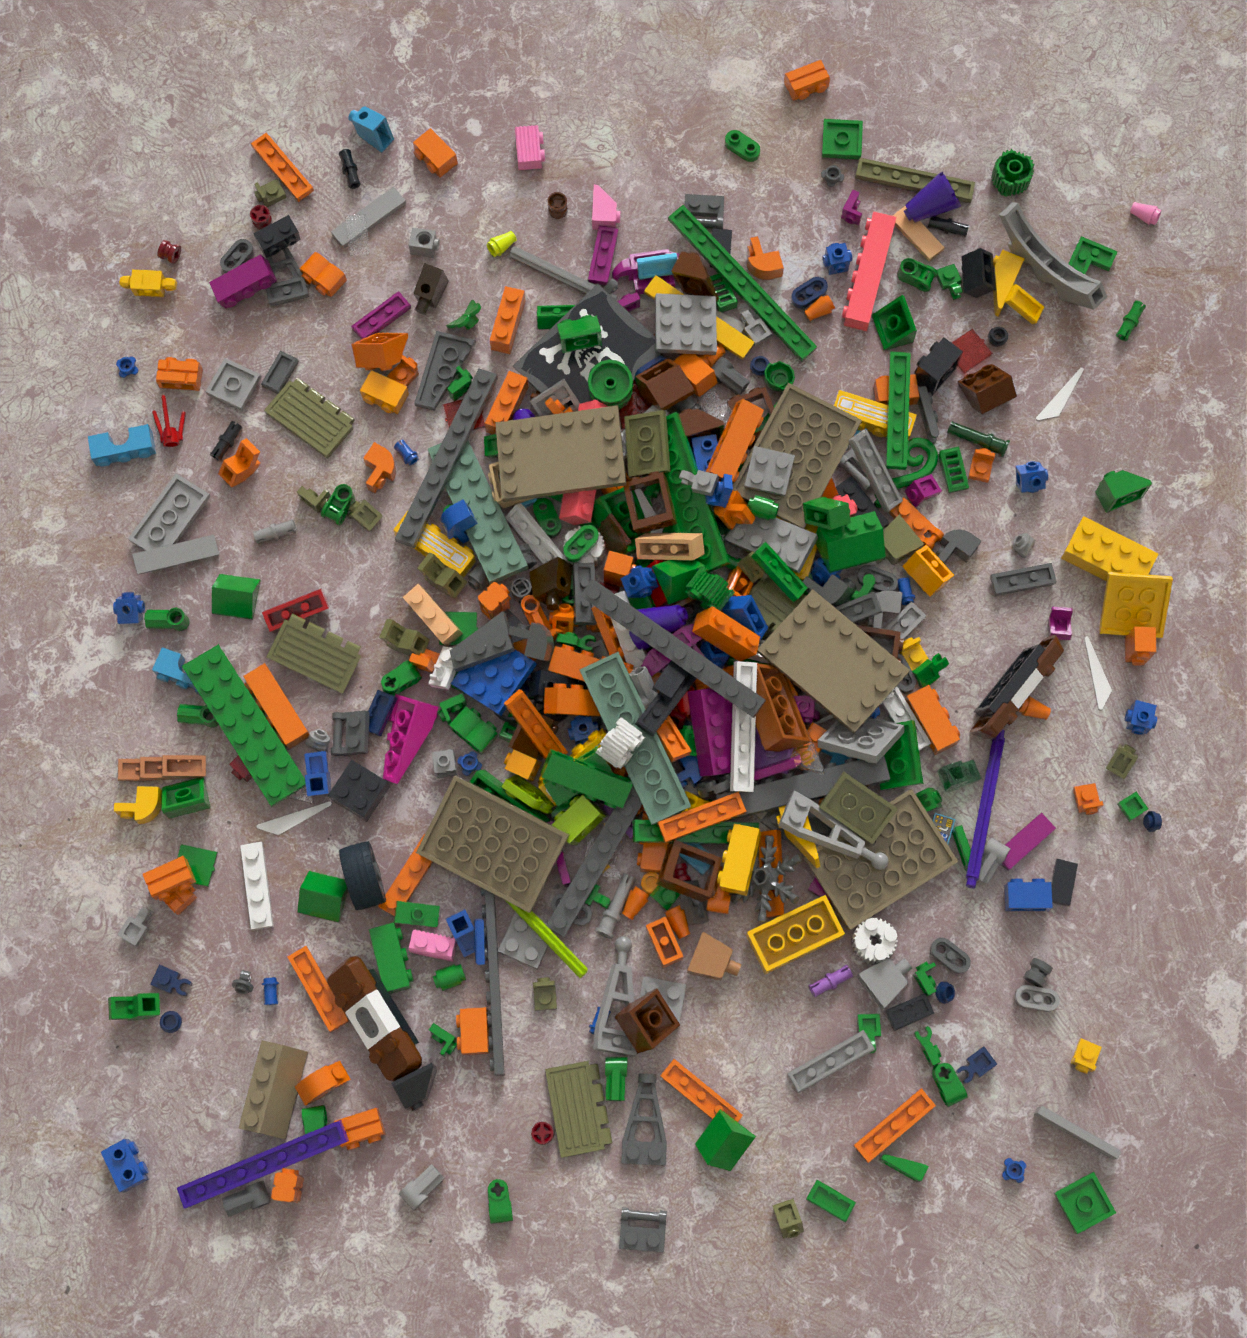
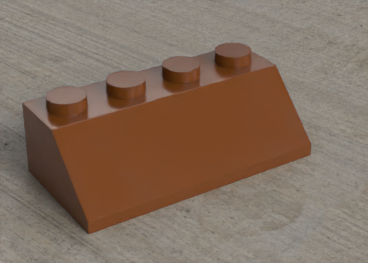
M757 663L756 694L766 700L757 713L755 727L760 735L762 746L766 751L781 752L808 744L811 741L787 677L774 666Z

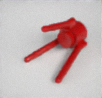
M162 395L165 421L164 432L156 411H152L160 435V443H163L165 447H175L179 445V441H183L182 433L186 412L182 411L178 431H176V428L170 427L166 397Z

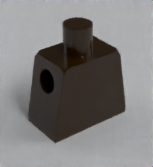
M424 263L414 290V296L418 301L415 307L416 312L426 315L429 306L437 307L449 282L442 269Z
M556 557L529 572L533 595L535 599L546 604L548 610H557L559 608V600L570 594L572 564L560 557Z

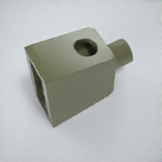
M900 514L883 530L885 559L887 558L892 565L911 557L924 546V543ZM881 559V560H878V561H875V562L879 564L880 562H882V561L885 560V559Z

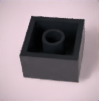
M945 337L940 342L936 341L931 346L927 357L923 355L916 364L918 367L914 371L917 385L919 387L926 386L927 392H931L932 396L957 369L963 353L962 350Z
M351 760L328 796L333 802L367 822L390 788V785L383 778Z

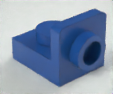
M724 474L721 482H717L713 496L705 495L706 504L721 507L727 506L733 490L732 475Z

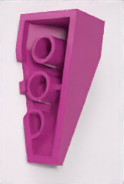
M395 694V697L398 699L389 718V721L392 722L391 733H387L390 747L389 751L385 754L383 779L398 784L433 728L439 707Z

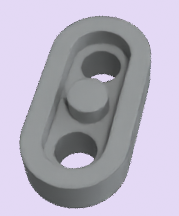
M1030 985L1019 987L1014 995L1015 1001L1020 1007L1044 1012L1055 1010L1060 1002L1059 996L1054 990ZM1023 993L1028 994V1001L1022 999ZM1044 997H1048L1051 1002L1049 1005H1046L1044 1003Z

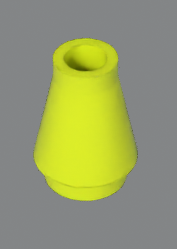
M512 231L490 238L486 246L492 256H501L517 241V238Z

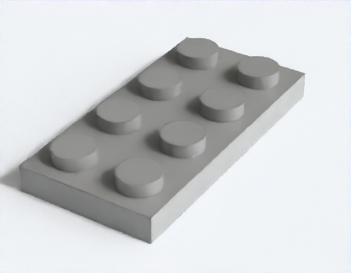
M175 474L128 540L144 551L178 543L210 499V494Z
M755 517L753 524L736 523L733 530L730 529L725 541L749 553L755 552L766 541L792 571L800 573L818 536L813 532L778 518L768 521Z

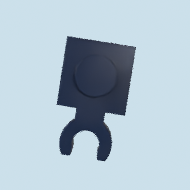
M159 964L150 985L170 994L175 988L178 994L187 996V993L181 989L182 985L188 984L192 986L193 983L188 979L178 980L180 973Z
M983 1046L966 1059L969 1065L961 1066L956 1070V1073L958 1074L961 1071L967 1072L968 1077L963 1081L965 1084L972 1080L974 1073L980 1078L995 1067L997 1063Z

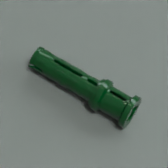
M954 421L951 422L947 431L948 434L998 453L1002 458L1010 443V440L1004 441L994 437L992 433L988 435Z

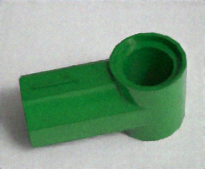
M177 607L170 610H147L144 618L147 629H175L176 631H184L190 623L188 616ZM182 616L179 622L174 623L176 617Z
M180 704L178 707V723L206 725L210 728L219 725L215 718L206 720L207 714L210 713L206 705Z
M605 1057V1077H607L606 1101H625V1077H627L628 1057Z

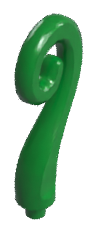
M916 437L908 441V466L917 467L924 461L923 455H918L917 457L910 455V451L913 448L923 449L928 458L924 467L917 472L892 478L897 490L909 486L914 480L931 475L935 470L938 462V452L935 445L928 439ZM874 494L876 498L874 505L881 508V504L876 494Z

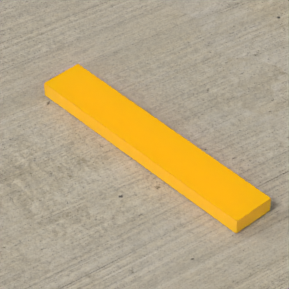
M656 275L644 290V293L654 300L656 293L684 295ZM716 316L717 343L743 360L755 342Z

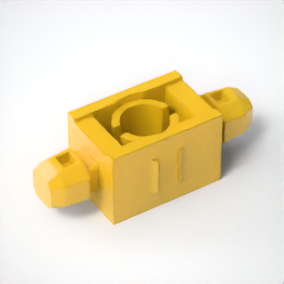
M132 269L131 277L122 276L119 281L122 288L131 289L135 296L164 297L165 289L166 291L177 289V281L173 278L164 277L162 271Z

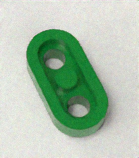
M731 130L726 134L725 146L731 152L748 162L756 161L759 158L760 146L757 142L738 130Z
M547 498L536 500L533 504V513L539 526L549 538L558 536L562 526L552 502ZM541 505H545L547 508L545 510H541L539 507ZM549 523L555 524L553 528H549L547 525Z
M592 525L582 526L565 543L563 548L565 558L571 562L581 560L597 544L599 539L598 530ZM591 535L592 539L586 540L584 537ZM575 549L578 553L573 555L570 551Z

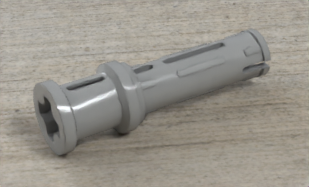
M626 873L623 874L609 908L603 911V919L599 927H596L594 930L596 933L612 939L614 936L612 932L617 922L621 920L619 914L636 881V878L631 876L628 883H626L629 878V874Z

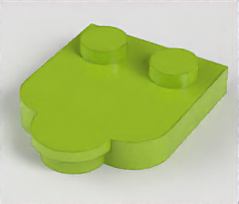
M516 774L506 779L501 786L510 797L518 798L528 806L541 810L544 813H552L554 804L540 789Z

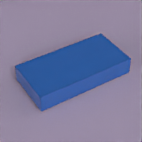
M475 919V962L477 965H485L484 920Z

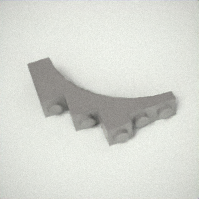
M1012 202L999 214L1010 238L1008 247L1011 253L1024 258L1025 263L1031 264L1038 280L1054 284L1061 300L1095 310L1107 298L1101 281L1077 271L1042 241L1024 216L1018 203Z

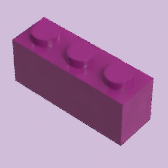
M260 254L209 283L217 302L226 309L234 307L239 301L252 297L262 289L269 288L273 283L277 282V279L269 261Z

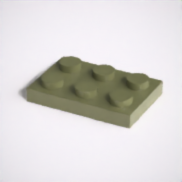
M659 410L625 416L629 477L648 476L649 473L655 471L660 473L670 472L666 412Z
M844 771L819 805V808L872 844L898 810L897 807Z

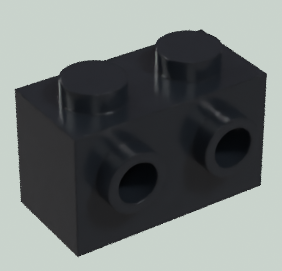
M289 215L253 233L265 258L273 256L301 240L299 231Z
M978 248L961 256L964 293L978 298L996 290L993 253Z
M544 670L531 673L528 698L535 699V702L538 704H544L545 688H553L555 683L566 684V688H571V685H578V680Z

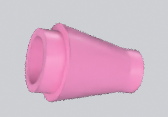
M1134 202L1130 213L1148 225H1156L1162 210L1158 209V206Z

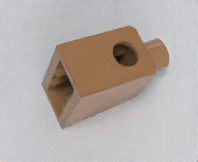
M702 932L687 973L721 981L725 972L737 976L742 964L730 960L733 952L731 948L707 933Z

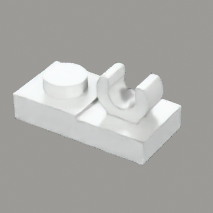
M443 646L438 660L434 664V671L430 674L428 684L431 687L449 690L456 674L450 655L452 648Z

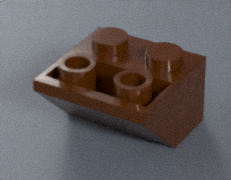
M669 358L635 376L640 397L659 410H668L673 405L686 400L695 393V389L681 367Z
M993 364L985 365L981 370L967 374L963 379L957 381L972 408L981 414L1017 397L1012 376Z

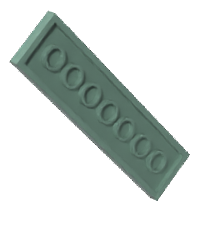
M467 441L445 489L452 504L464 499L474 514L478 524L467 529L465 532L491 585L493 582L502 581L529 568L499 504L493 499L492 489L469 441ZM441 443L428 448L432 461Z
M619 652L580 669L608 732L613 728L615 729L618 726L616 722L623 718L642 732V736L645 737L641 745L630 752L633 756L624 766L651 824H657L661 820L691 808V804L657 732L651 737L635 725L646 709Z

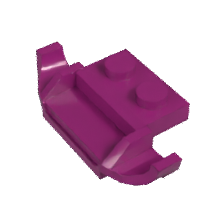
M669 249L630 254L629 258L622 260L614 268L612 279L618 281L619 278L628 276L629 281L633 280L635 293L637 292L638 295L645 294L644 290L653 278L639 279L637 259L676 252H669ZM673 275L659 277L675 288Z
M694 624L682 626L672 634L704 656L696 646L703 638L692 632ZM653 648L646 655L641 667L645 666L652 677L659 671L663 672L671 660Z

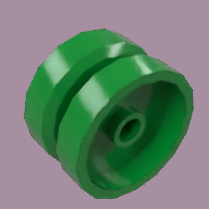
M610 359L596 364L588 377V392L591 401L597 400L607 406L618 405L619 410L626 406L632 398L633 378L628 367L620 361Z

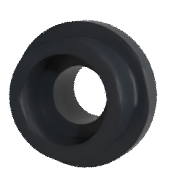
M994 327L988 333V340L994 346H1003L1008 340V333L1003 327ZM998 335L1001 339H996L994 336Z

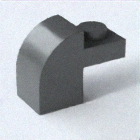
M952 530L942 537L940 542L942 546L935 555L944 564L953 553L967 563L978 549L981 540L966 530Z
M833 574L823 587L807 576L802 581L808 587L806 592L810 593L813 589L834 607L842 605L854 590Z
M531 622V627L518 623L517 627L510 626L509 635L528 639L524 656L546 661L551 660L554 641L547 627Z

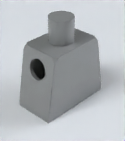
M888 958L862 971L857 975V978L881 1010H883L908 984L903 975L909 972L912 967L905 958L896 965Z

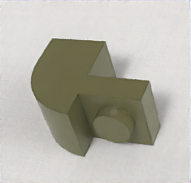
M430 552L417 568L425 576L424 579L442 593L453 598L457 597L467 583L456 570L446 567Z
M392 619L386 620L379 636L380 639L387 643L386 646L409 656L412 653L416 655L425 653L430 641L429 638L419 631L405 629Z

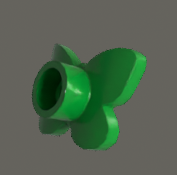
M471 300L464 314L445 326L448 329L461 328L463 326L467 330L471 329L479 321L476 314L481 310V305Z

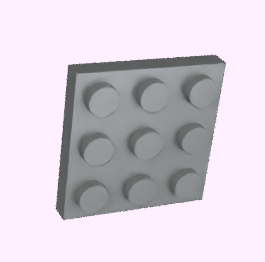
M656 293L655 352L716 355V296Z
M870 717L853 734L837 720L818 739V748L840 753L847 757L865 760L868 763H877L902 736L904 725Z

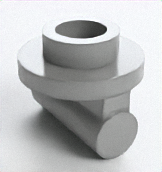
M1028 533L1019 534L1013 541V549L1019 553V556L1026 558L1036 540Z
M316 729L310 732L305 744L320 752L327 751L330 737L324 730Z

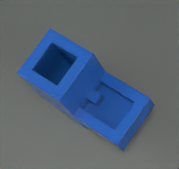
M464 499L447 508L440 517V522L448 539L453 537L455 539L459 538L463 544L469 541L465 531L478 524L471 508Z
M327 752L305 753L307 796L329 794L331 791V777L328 768Z
M686 756L678 759L677 761L683 771L678 773L677 777L683 789L688 786L687 782L689 781L693 788H695L696 784L703 779V776H700L697 757Z
M464 909L445 918L463 956L466 957L474 953L475 929L466 910Z

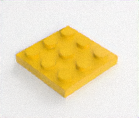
M1108 572L1099 626L1100 634L1128 635L1134 627H1156V638H1163L1173 578L1171 576Z

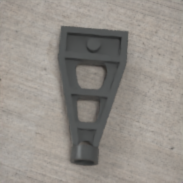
M288 247L283 249L286 260L273 262L272 256L266 258L271 265L274 275L276 269L288 267L293 275L292 279L275 282L266 289L270 307L309 297L305 279L301 276L302 272Z
M639 1073L638 1089L622 1140L621 1163L666 1166L667 1141L655 1087L656 1074ZM643 1083H651V1086L644 1087ZM642 1099H650L652 1101L653 1115L651 1117L639 1116V1105ZM647 1121L653 1125L655 1139L652 1142H641L635 1139V1131L640 1122Z

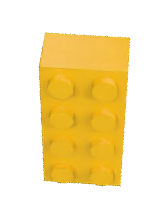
M1083 516L1061 559L1107 582L1108 572L1148 575L1158 553Z
M826 895L746 933V937L765 975L835 942L845 935Z

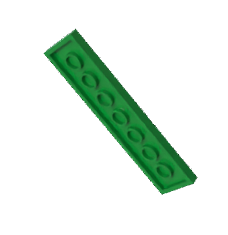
M674 412L666 416L670 472L664 473L667 477L677 524L673 525L675 533L703 534L704 554L696 560L704 564L705 568L708 569L706 572L709 573L730 564V560L711 505L706 504L705 495L693 492L692 486L682 484V479H679L682 470L696 475L698 468L685 435L679 413Z
M219 644L182 665L183 670L271 807L306 786L304 776Z

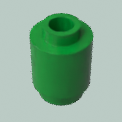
M755 495L754 499L750 498L747 507L755 517L769 521L770 519L775 520L779 504L775 503L774 500Z
M452 964L435 971L436 975L433 976L436 988L441 987L442 991L461 985V982L466 981L461 964L456 966Z

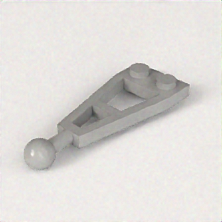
M795 790L792 792L779 822V827L797 837L857 859L861 855L870 860L875 869L883 870L888 866L889 860L887 855L881 852L875 854L864 847L865 841L837 819L819 808L818 804ZM809 811L832 829L829 837L803 828ZM838 836H842L855 847L837 841Z
M621 936L615 941V949L618 951V963L612 965L595 1025L593 1050L632 1057L636 1056V1050L624 1031L605 1028L612 1000L624 1002L625 1007L634 1002L631 967L626 966L627 952L631 950L632 942L628 937ZM619 973L623 976L624 994L614 992Z

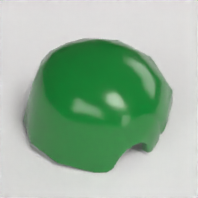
M781 361L767 365L764 371V381L769 389L783 392L788 383L792 385L794 383V370L790 365Z

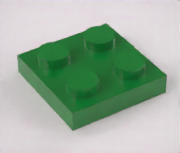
M824 119L822 158L859 160L862 156L863 121Z
M1094 1172L1054 1192L1075 1234H1079L1116 1214Z

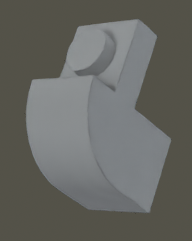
M880 591L876 593L882 612L900 613L902 592ZM883 613L868 618V626L881 629Z

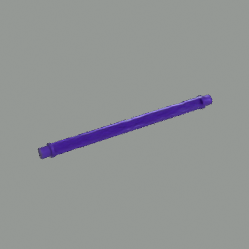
M1003 729L995 738H992L990 757L987 764L966 874V887L976 888V882L979 880L1000 761L1005 743V731Z

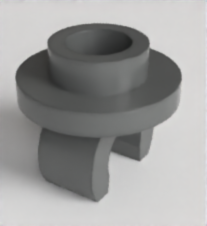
M242 970L239 979L233 980L232 987L235 988L237 993L247 994L253 991L254 986L250 983L252 978L250 976L251 972Z

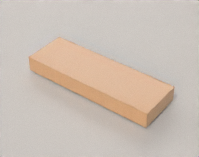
M904 206L893 215L897 217L895 226L929 262L943 252L945 247L920 221L914 222L913 219L909 221L904 213V210L907 209Z

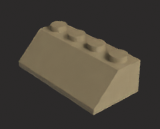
M261 1040L239 1129L286 1139L298 1094L295 1086L301 1081L308 1055L307 1051Z

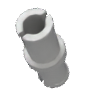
M291 519L277 525L273 523L270 525L271 527L253 531L256 543L260 544L274 538L275 540L280 539V536L297 532L294 520Z

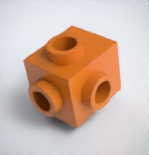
M563 603L559 605L557 610L550 612L549 624H552V629H561L563 631L562 634H565V632L573 633L574 627H578V625H574V606Z

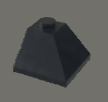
M432 1062L391 1083L406 1110L416 1111L423 1107V1102L428 1099L437 1073V1068Z

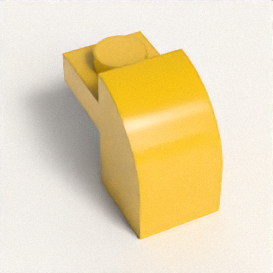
M137 786L136 803H114V812L120 815V818L132 819L135 816L134 820L137 823H148L161 810L162 790L159 787Z

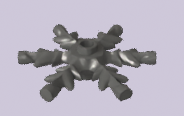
M773 836L765 837L766 847H761L764 858H760L764 865L761 868H757L755 861L752 872L753 883L749 885L747 896L733 894L730 898L733 904L742 898L743 903H745L750 894L753 897L755 890H760L761 895L756 899L759 903L755 907V912L760 911L758 922H766V910L771 911L770 904L768 903V901L772 900L768 896L770 890H775V896L780 895L783 903H785L786 898L793 904L799 901V897L790 892L793 886H784L786 882L778 883V876L780 874L786 876L785 872H794L795 869L792 866L802 862L803 859L800 854H796L791 859L787 855L782 864L779 860L777 868H772L771 863L776 859L772 856L777 850V847L772 848Z

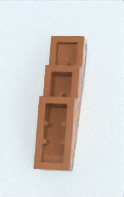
M162 755V757L118 759V781H156L206 777V755Z

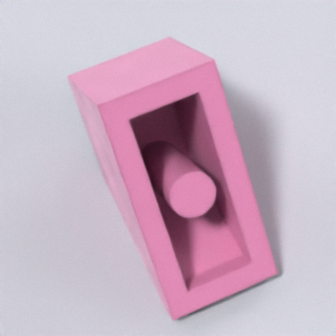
M594 185L592 230H598L599 226L616 228V223H620L621 211H617V203L599 185Z

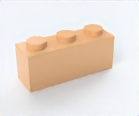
M645 533L635 539L637 559L695 560L704 554L702 533Z
M417 584L403 596L405 601L446 647L450 646L453 641L463 634L420 584Z

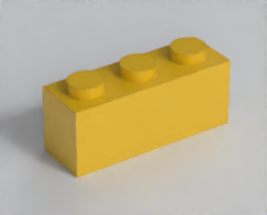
M734 824L733 830L729 829L727 842L730 843L728 850H724L722 863H725L724 869L719 871L717 883L720 884L722 891L747 896L761 838L759 828Z

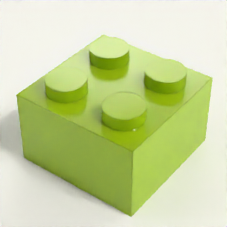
M579 795L576 796L569 803L571 807L565 812L563 810L554 817L555 822L552 824V826L570 834L567 842L575 846L607 817L592 800L584 795L581 797Z

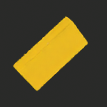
M1017 284L1012 285L1004 301L1031 324L1037 323L1044 309L1041 303Z

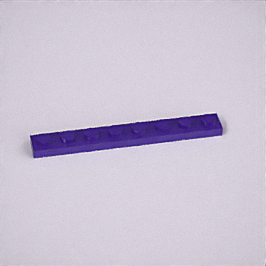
M339 1120L177 1187L183 1208L186 1209L344 1144L349 1139L342 1120Z

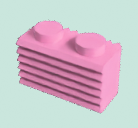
M538 125L516 126L518 169H541V162H545L544 149L540 150V144H544L543 132H539Z
M415 929L412 932L409 951L413 954L453 962L457 942L454 937H442L441 934L438 936L437 933L434 935L433 933H425V931L421 932Z

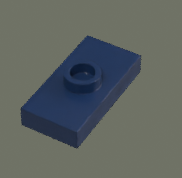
M377 690L368 710L370 712L369 732L380 737L382 736L397 702V697Z

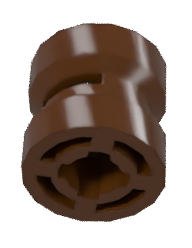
M554 192L548 197V212L555 219L565 217L568 212L567 198L561 192Z

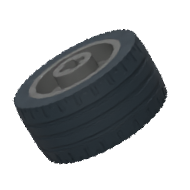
M361 842L340 849L341 867L355 910L367 909L386 902L380 869L370 842Z

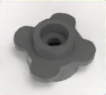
M836 165L829 166L821 172V177L825 178L829 187H833L835 183L844 180V175L841 174L840 168Z

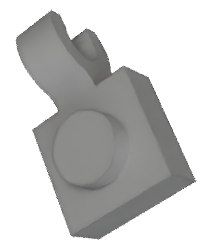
M749 310L741 313L742 317H740V320L746 324L743 331L749 339L755 342L754 347L771 337L772 333L761 318L755 321Z
M682 470L679 479H682V484L692 486L693 492L713 496L719 477L717 474L698 470L696 475Z
M142 907L135 919L130 916L128 917L117 935L138 947L149 929L144 924L150 919L153 911Z

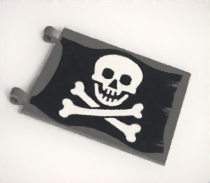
M611 279L604 289L599 284H596L513 365V368L522 376L527 377L528 382L540 393L565 379L581 404L591 401L588 392V377L592 368L599 362L609 359L620 361L631 371L634 381L636 371L662 353L655 352V336L611 296L618 289V282L615 279ZM585 315L597 316L601 328L602 345L562 353L557 324L566 319L578 320ZM570 400L563 406L567 409L568 407L573 405V403Z

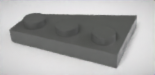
M504 611L450 650L453 668L456 672L515 651L512 637L508 634L509 625Z

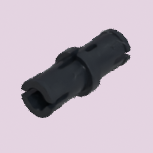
M343 149L339 152L343 165L342 172L346 175L348 187L356 189L361 185L357 174L358 168L353 161L351 150Z
M933 216L930 217L928 228L945 231V234L953 233L966 237L969 224L952 221V218L944 219Z
M231 421L224 434L218 437L219 441L212 452H210V456L214 459L217 458V461H221L229 447L234 445L233 441L240 430H242V426L238 423L235 425V421Z

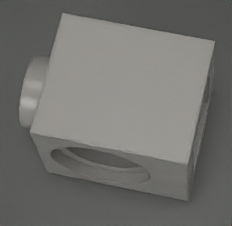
M412 228L408 245L410 254L434 258L435 251L439 250L440 239H437L436 231ZM424 241H428V242H429V243L426 244V245H422V244H421V243L424 242Z
M453 749L432 752L434 772L437 778L458 775Z

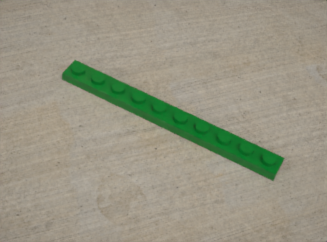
M684 205L668 217V221L801 362L817 349L813 341Z

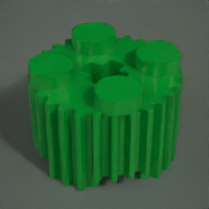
M1011 149L1010 151L1006 150V152H1003L1002 156H999L996 160L991 177L993 185H995V188H998L1002 196L1007 197L1011 196V194L1015 196L1027 190L1034 174L1033 168L1035 164L1031 160V156H1024V153H1016V151Z
M701 566L686 585L687 589L684 593L692 600H695V598L702 603L700 606L704 610L713 606L721 611L735 592L733 589L729 590L727 588L728 582L721 578L720 575L708 574L706 572L708 569Z

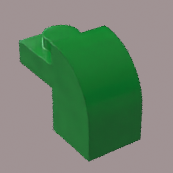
M159 993L109 997V1020L134 1021L159 1016Z

